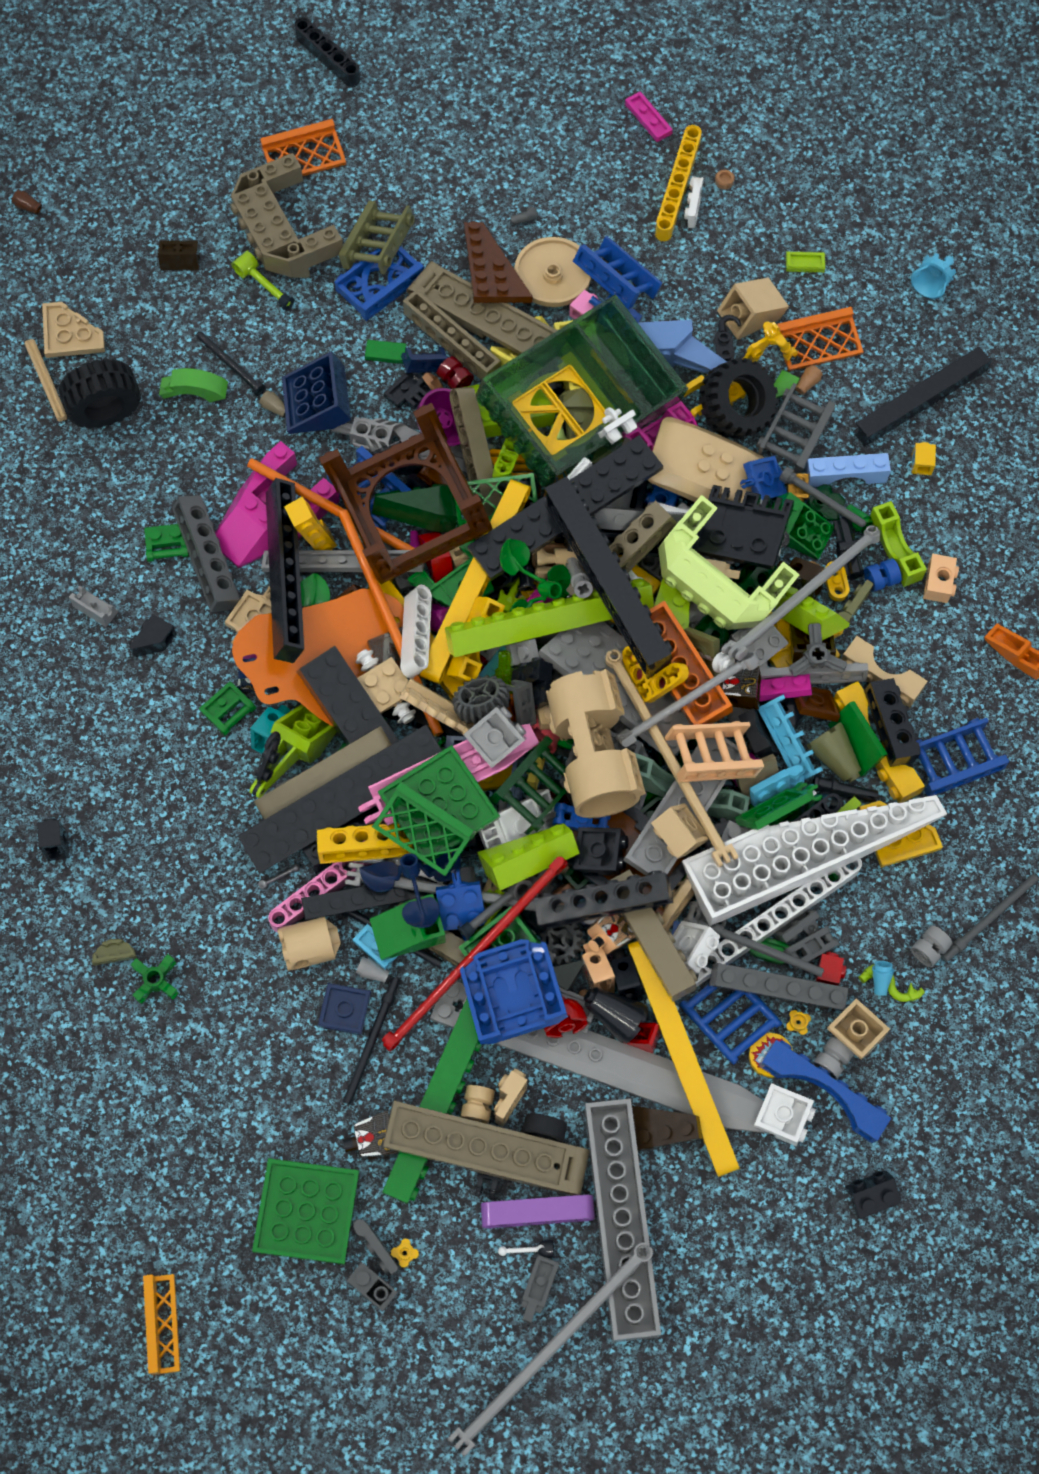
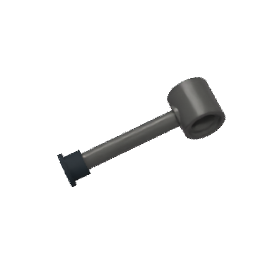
M524 879L505 888L507 890L505 894L470 923L466 922L457 928L469 941V937L476 932V928L511 899L514 898L519 901L533 884L528 879Z

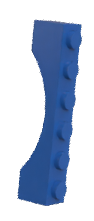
M776 1040L771 1044L759 1063V1067L777 1079H801L824 1089L843 1108L854 1132L870 1143L878 1141L891 1120V1117L886 1115L887 1111L877 1105L873 1106L867 1102L868 1099L863 1094L858 1092L855 1094L848 1089L849 1086L844 1081L839 1079L836 1081L829 1076L830 1073L820 1066L817 1068L811 1064V1060L801 1053L798 1055L792 1051V1047L788 1043Z

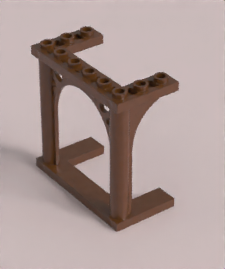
M432 403L423 405L418 410L413 411L422 433L413 435L408 440L395 444L390 449L381 453L374 454L371 458L358 462L349 469L338 449L329 451L319 457L335 490L341 495L366 548L362 550L380 584L493 530L479 495L473 494L447 443L448 439ZM429 450L428 457L420 460L419 454ZM435 459L437 463H431V461ZM417 465L433 469L445 479L467 523L391 559L371 517L370 500L372 493L381 479L398 468ZM365 480L371 482L367 488H361L357 485Z

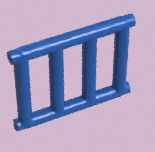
M708 984L687 1002L685 1000L682 1001L679 1006L734 1065L739 1060L737 1057L773 1027H780L782 1022L758 995L739 991L732 992L706 1015L701 1017L693 1008L718 988ZM745 994L753 1004L716 1034L708 1024ZM760 1011L768 1021L731 1050L723 1040Z

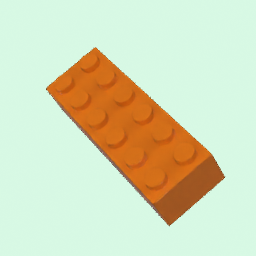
M664 600L650 609L652 614L650 618L653 623H658L662 630L661 636L664 642L668 641L673 649L671 663H684L689 670L687 679L669 691L676 702L714 678V676ZM717 685L682 707L681 711L690 725L714 724L732 713L733 707L720 685Z

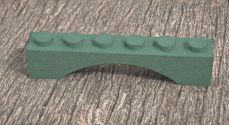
M635 753L645 791L664 797L675 780L674 776L663 770L653 759ZM721 789L708 809L707 814L718 819L725 817L726 821H736L734 817L748 810L750 797L733 790Z

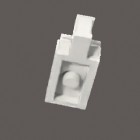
M692 177L689 183V189L692 193H688L687 203L690 205L689 208L685 209V219L688 220V228H696L703 187L702 177Z

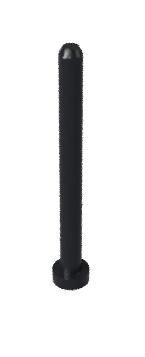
M198 331L196 333L197 338L252 388V393L255 396H259L264 392L265 385L262 382L257 383L203 332Z

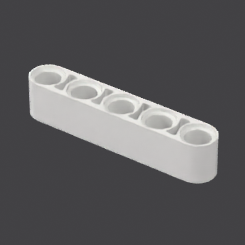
M422 584L418 585L404 598L400 667L402 673L407 678L417 676L428 667L432 595L428 587Z

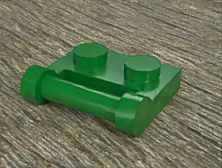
M178 524L144 528L147 562H152L154 559L182 556V558L189 557ZM181 545V548L153 551V549Z
M229 681L205 702L199 710L223 736H226L230 733L229 730L244 716L256 710V706ZM241 702L244 706L223 724L220 720Z

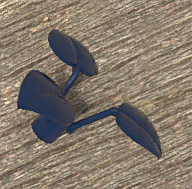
M411 853L401 857V865L399 866L393 862L382 861L369 866L359 867L360 875L365 885L376 892L391 890L395 885V881L400 880L402 873L404 877L412 880L417 901L408 902L402 909V916L404 921L411 926L427 928L437 921L440 909L434 898L420 899L416 882L420 869L429 878L434 876L436 881L452 880L451 871L455 869L456 873V869H461V855L447 876H444L428 864L423 866L417 856ZM448 853L436 859L437 865L443 870L449 863Z

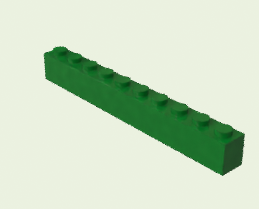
M466 999L422 1099L419 1106L421 1108L452 1115L457 1104L453 1102L457 1093H462L466 1083L463 1081L466 1072L470 1074L475 1062L472 1060L474 1052L479 1053L482 1047L478 1040L468 999ZM399 1152L382 1193L409 1205L410 1201H415L420 1190L417 1188V1184L420 1179H425L429 1169L426 1166L428 1159Z

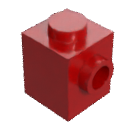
M832 952L822 953L818 961V967L823 968L824 972L822 977L816 975L815 982L838 986L840 978L844 979L846 973V966L843 965L844 958Z

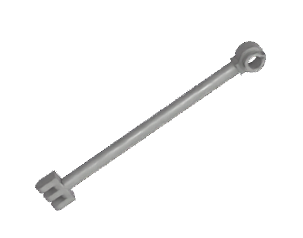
M748 652V655L741 661L738 660L736 664L629 731L626 728L616 735V741L623 747L630 746L637 741L635 737L742 669L753 670L759 666V658L756 652Z

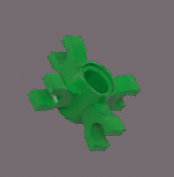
M167 954L158 967L148 968L137 958L130 964L137 973L143 976L144 984L133 994L135 1000L143 1004L152 991H162L172 1000L179 995L177 989L166 982L165 977L177 964L174 958ZM152 976H160L157 983H150Z

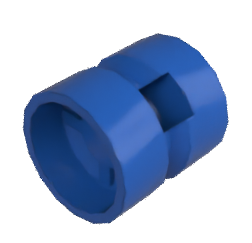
M891 558L880 562L879 565L876 563L864 567L865 581L869 580L873 583L871 591L875 592L884 589L886 585L890 587L901 583V572L895 559Z

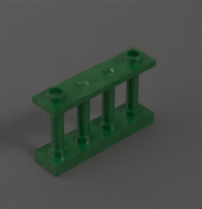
M547 735L489 798L493 805H496L500 800L506 801L531 824L524 832L526 835L533 830L537 832L545 824L543 818L567 792L565 787H559L535 762L538 757L544 758L564 776L566 766L549 752L548 746L553 740ZM526 771L536 776L556 795L550 803L524 780L525 777L522 775ZM513 785L523 790L543 809L538 817H535L511 795L510 789Z

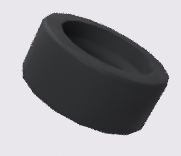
M528 1113L525 1116L522 1133L563 1143L567 1123L552 1116Z

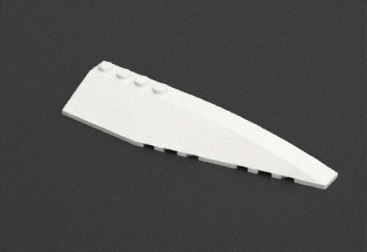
M937 795L912 799L903 803H889L886 806H872L863 810L855 809L826 814L812 819L810 817L803 818L795 822L786 821L778 825H766L759 830L753 829L724 842L725 846L733 845L738 854V859L733 860L730 853H728L731 862L726 864L722 857H720L723 866L719 868L711 857L712 852L715 851L714 847L682 860V864L699 907L709 926H712L865 857L946 816L947 812Z

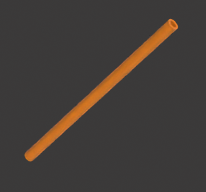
M253 458L247 464L248 468L272 481L275 478L295 483V494L303 496L306 500L339 517L338 513L345 510ZM376 527L384 543L397 550L414 549L413 546Z

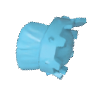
M934 254L930 258L929 255H926L920 267L911 275V285L914 290L921 296L923 295L929 299L943 297L946 286H949L953 276L956 274V269L951 270L950 265L954 263L952 256H946L945 261L938 259L939 254Z

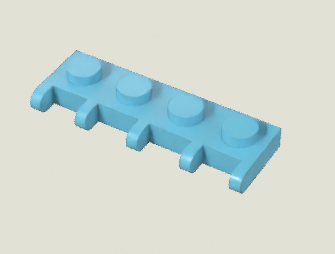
M783 694L760 706L758 711L788 768L798 764L803 766V777L805 780L823 771L822 767L815 769L808 756L814 754V751H805L799 739L800 736L804 735L803 730L798 733L795 732L789 720L790 717L794 716L793 711L786 714L780 701L785 699Z

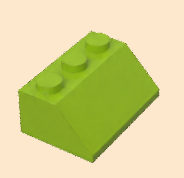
M791 586L779 600L776 609L799 590ZM809 596L782 618L808 635V625L819 623L821 625L822 641L848 628L850 625L839 614Z

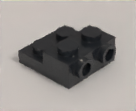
M539 657L532 658L529 664H518V668L513 670L511 680L516 679L532 683L535 710L549 705L546 690L551 689L550 684L552 683L553 670L552 663L546 662L543 658Z
M578 828L576 844L580 854L575 855L574 871L596 872L599 875L608 876L620 875L621 870L626 868V862L623 861L625 858L623 857V851L629 845L628 836H625L624 831L621 828Z

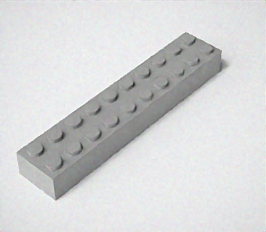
M631 1098L585 1103L584 1107L605 1283L634 1254V1249L639 1243L649 1244L647 1248L640 1249L639 1253L642 1257L648 1255V1249L650 1248ZM652 1259L647 1262H642L607 1299L612 1343L659 1338L661 1336Z

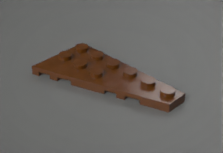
M476 221L464 222L463 229L473 302L532 303V294L485 224Z

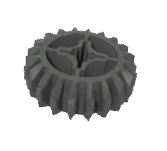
M479 675L476 679L471 678V681L464 682V685L459 686L458 691L454 692V698L452 699L454 711L461 721H466L467 724L473 722L474 725L497 705L500 708L503 706L508 708L511 701L510 693L505 688V683L502 679H497L496 676L490 677L489 675L485 677Z

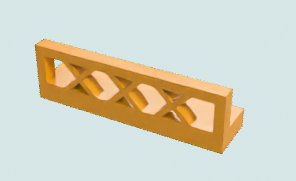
M144 1275L148 1374L157 1375L181 1372L175 1275ZM169 1280L170 1290L162 1297L157 1292L156 1282ZM157 1296L161 1299L159 1304L157 1301ZM169 1296L171 1298V1304L167 1301ZM164 1302L171 1307V1315L166 1321L158 1316V1310ZM171 1319H172V1327L168 1325V1323L171 1321ZM159 1321L163 1323V1325L160 1328ZM165 1327L173 1332V1338L167 1346L160 1341L159 1336ZM172 1344H173L174 1352L169 1349ZM160 1345H161L162 1347H164V1349H163V1351H162L161 1353H160ZM168 1351L174 1356L175 1367L161 1368V1358Z

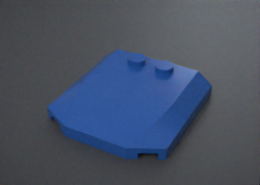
M524 939L479 952L473 957L474 960L470 964L460 969L480 1044H495L558 1024L568 1017L546 942L533 943Z

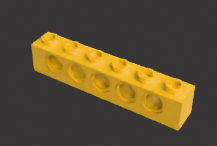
M394 823L389 826L387 824H380L379 826L385 831L395 829ZM373 824L367 826H347L344 828L328 827L317 830V853L320 864L402 857L410 852L372 827ZM399 831L400 841L403 843L410 842L408 838H404L406 837L404 832ZM396 832L390 833L391 835L396 837Z

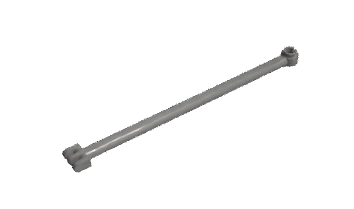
M868 526L860 540L738 642L732 640L727 642L722 647L721 652L741 661L748 655V646L868 545L878 543L880 541V530L878 527Z
M349 862L348 867L356 868V872L347 871V876L355 877L354 881L346 879L345 884L360 887L363 880L359 867H364V865ZM400 877V880L395 881L394 887L414 890L412 880ZM416 880L420 892L436 894V887L447 886ZM482 891L484 903L493 904L502 896V894ZM513 898L504 906L513 907L518 900ZM534 900L524 910L536 912ZM558 904L555 909L556 913L561 912L564 909V905ZM598 918L583 922L589 925L594 924Z
M639 1243L634 1249V1254L478 1417L465 1430L458 1427L448 1438L450 1442H453L457 1436L460 1438L454 1446L457 1450L464 1443L467 1445L461 1452L463 1457L475 1447L476 1443L472 1439L642 1262H647L652 1258V1247L648 1249L646 1257H642L639 1253L641 1248H647L649 1244Z

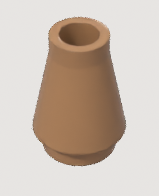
M814 365L806 367L795 388L796 391L804 395L809 389L819 383L823 376L821 370Z

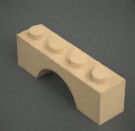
M856 636L841 659L846 661L847 664L855 662L867 663L868 675L866 682L868 683L894 678L896 685L900 688L902 703L911 708L923 691L927 680L911 670L902 674H890L883 671L874 660V646Z

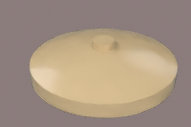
M546 237L535 240L522 249L516 259L514 269L532 294V302L546 307H561L571 304L584 290L587 291L591 283V277L573 262L580 247L578 244L565 238Z

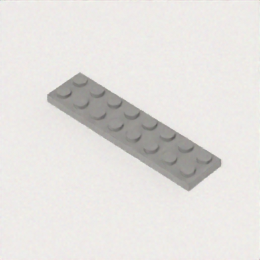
M724 737L731 759L739 761L741 757L737 745ZM706 738L705 741L712 761L723 762L716 739ZM697 745L691 754L692 762L703 763ZM676 779L623 860L646 876L650 872L658 870L668 874L677 860V857L671 855L667 850L668 845L665 841L655 834L651 822L670 807L683 803L688 806L696 817ZM727 779L690 782L706 812Z

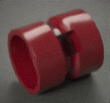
M455 356L444 360L437 370V375L445 383H448L451 389L470 386L474 379V375L466 367H463V364Z

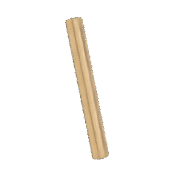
M34 339L26 340V349L57 420L62 422L67 419V416Z

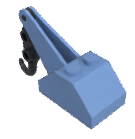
M725 315L719 320L714 340L716 353L692 336V320L632 323L631 355L651 370L652 367L666 371L673 369L675 365L708 374L711 369L718 365L734 360L733 338L726 328V322L735 321L738 327L741 326V322L734 315Z

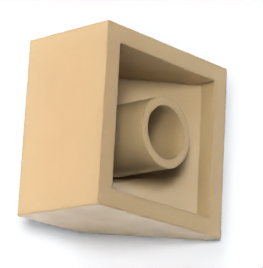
M685 803L670 807L651 822L655 834L665 841L668 845L667 850L671 855L676 856L677 859L686 856L709 841L700 822Z
M855 999L827 1028L860 1059L867 1056L890 1030L887 1025L858 999Z

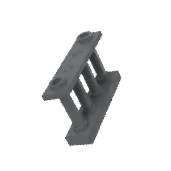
M793 383L790 389L786 388L781 398L784 402L766 436L760 437L756 447L759 448L757 452L759 455L766 449L793 462L792 465L795 466L794 473L801 474L836 403L829 400L826 407H820L793 394L797 384ZM791 401L818 414L817 417L820 418L818 423H812L785 410L788 402ZM783 417L808 429L809 433L812 434L810 439H803L777 426L779 419ZM772 433L801 446V449H803L802 454L797 453L795 455L769 442Z

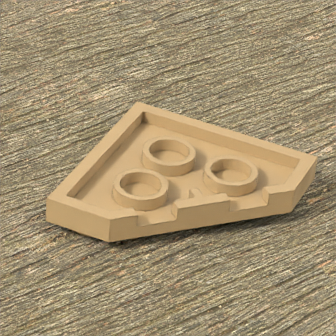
M63 302L42 304L44 354L46 358L105 352V338L101 329L91 325L87 319L77 312H73Z

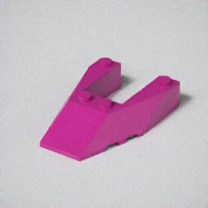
M282 441L275 445L260 461L284 476L297 465L295 453ZM256 471L251 473L240 488L215 531L216 537L220 541L222 553L238 568L262 558L264 551H268L266 491L273 481ZM325 478L310 489L335 504L340 502L339 493ZM306 500L318 520L328 513L323 508ZM298 532V539H299V538L302 537V535Z

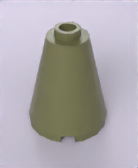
M842 722L806 745L808 750H813L814 755L843 782L848 780L851 783L860 776L858 772L861 771V767Z

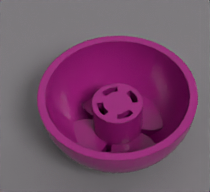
M437 388L431 390L422 398L418 408L432 403L448 439L449 447L457 446L460 444L450 403L451 389Z

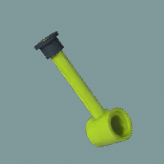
M245 251L231 263L232 268L241 278L244 279L246 276L251 275L278 299V303L282 305L284 311L293 306L295 302L293 297L283 294L256 270L259 267L258 261L249 251Z

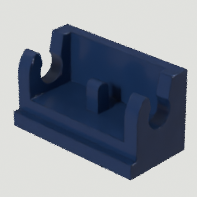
M438 347L439 352L431 354H412L410 348H405L406 353H402L401 358L406 373L437 372L441 363L448 358L444 348Z

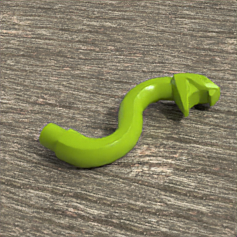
M874 965L868 966L858 976L862 983L873 978L872 967ZM894 975L888 987L889 994L900 1002L918 1000L925 993L922 988L915 990L912 983H910L907 993L899 992L895 986Z

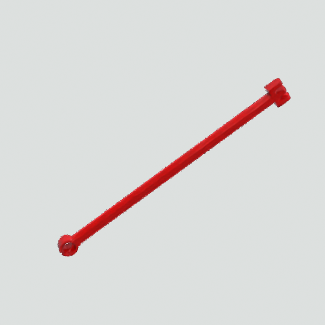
M560 856L557 857L549 865L550 868L395 1033L390 1031L382 1038L383 1046L388 1051L394 1050L409 1031L461 977L460 969L470 964L474 960L473 957L479 952L486 951L547 884L568 865L567 860Z

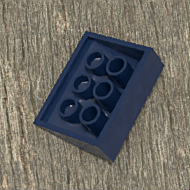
M332 351L282 377L286 427L289 434L335 429L351 420L345 367Z

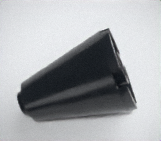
M598 987L589 989L584 996L585 1007L622 1043H629L641 1030L638 1027L640 1021L645 1022L647 1018L648 1006L642 1002Z

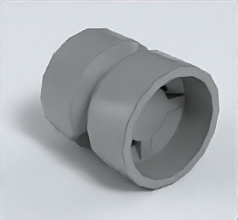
M931 925L923 933V939H918L911 947V952L915 958L927 967H934L941 959L940 954H945L953 944L951 938L943 930Z
M830 1037L823 1047L824 1052L818 1054L813 1065L817 1068L818 1066L823 1067L830 1073L829 1076L837 1080L844 1070L843 1065L849 1063L854 1053L839 1039Z

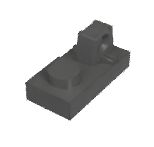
M808 909L773 935L776 940L785 943L796 940L800 932L810 936L820 930L816 922L819 915L815 910Z

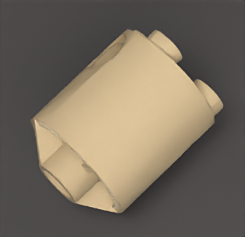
M325 916L277 929L288 971L336 959L335 956L341 945L338 929Z

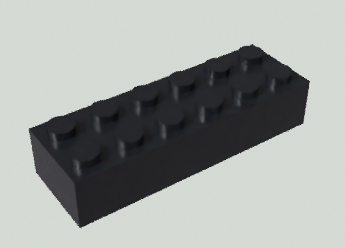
M333 646L297 671L346 746L380 726L391 744L399 741L336 646Z

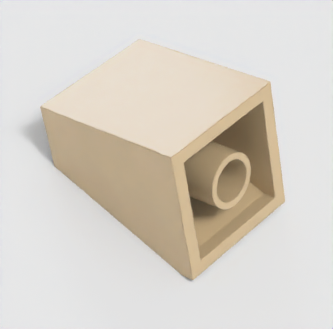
M768 277L734 284L717 311L721 317L725 315L738 317L741 322L740 327H738L735 321L726 322L738 340L762 329L763 323L767 321L772 323L780 320L789 306Z

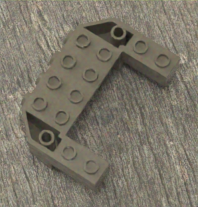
M291 153L240 174L231 194L232 204H230V208L234 216L236 215L241 229L245 231L249 244H252L258 260H261L265 270L289 277L308 278L310 277L309 267L338 256L343 247V242L334 225L301 239L297 238L273 195L275 192L303 181L301 166L294 153Z

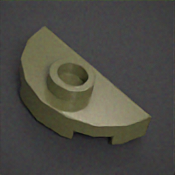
M110 939L101 943L102 945L97 948L92 956V965L136 959L137 956L134 948L129 943L121 939Z

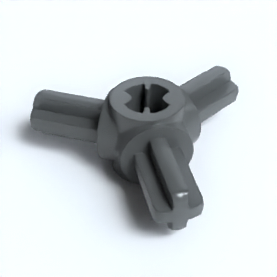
M819 623L809 624L810 644L806 645L807 650L803 652V657L788 667L790 673L796 677L810 667L813 669L817 666L823 668L824 665L839 673H843L847 662L831 655V651L826 649V643H822L821 625ZM814 649H817V652L822 655L818 658L819 660L812 656V653L815 652Z

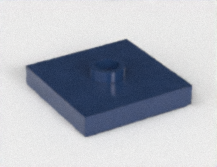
M327 983L318 1027L362 1036L371 991Z

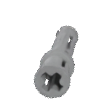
M574 557L569 558L566 567L571 576V586L574 588L576 596L586 598L591 595L593 586L587 574L583 572L578 559Z

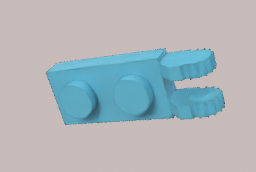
M799 764L793 765V767L784 769L750 787L751 804L756 806L787 788L795 787L799 782H805L803 766Z

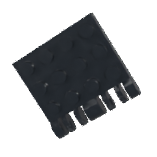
M713 485L708 500L717 507V510L697 533L699 538L694 543L693 549L702 556L774 570L787 524L793 511L794 500L785 499L781 511L783 499L777 497L774 509L768 508L770 504L769 495L764 496L760 507L761 494L746 491L743 502L740 503L742 490H737L734 500L730 501L728 500L730 488L725 487L722 493V486Z

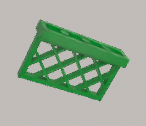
M534 473L467 481L468 485H477L474 489L471 486L470 488L473 494H478L484 500L482 504L484 505L486 502L495 509L488 516L489 521H491L497 507L488 498L494 490L503 496V493L497 489L501 481L509 483L513 479L519 482L521 479L529 478L532 497L529 496L528 499L533 503L537 501ZM485 483L492 488L486 498L476 491L481 484ZM454 498L457 527L467 522L461 518V510Z
M401 781L396 787V792L372 826L411 854H415L417 858L444 876H447L469 841L477 833ZM400 797L406 801L407 810L395 813L394 803ZM410 804L416 809H410ZM423 812L425 823L413 825L411 813ZM408 814L410 826L398 828L396 816ZM428 816H429L430 818H432L433 820H435V821H430V822H429ZM393 817L395 829L385 831L379 827L384 818ZM441 824L444 835L432 837L429 825ZM426 826L428 838L416 840L414 828ZM446 828L453 833L447 834ZM411 829L413 841L406 843L400 841L399 831ZM396 832V837H394L390 833ZM457 835L463 839L459 848L450 849L448 837ZM445 838L447 850L435 853L432 840ZM429 841L431 854L421 855L418 852L417 843ZM414 844V849H412L408 845ZM448 853L449 863L443 870L437 865L435 856ZM427 857H432L433 862L427 859Z

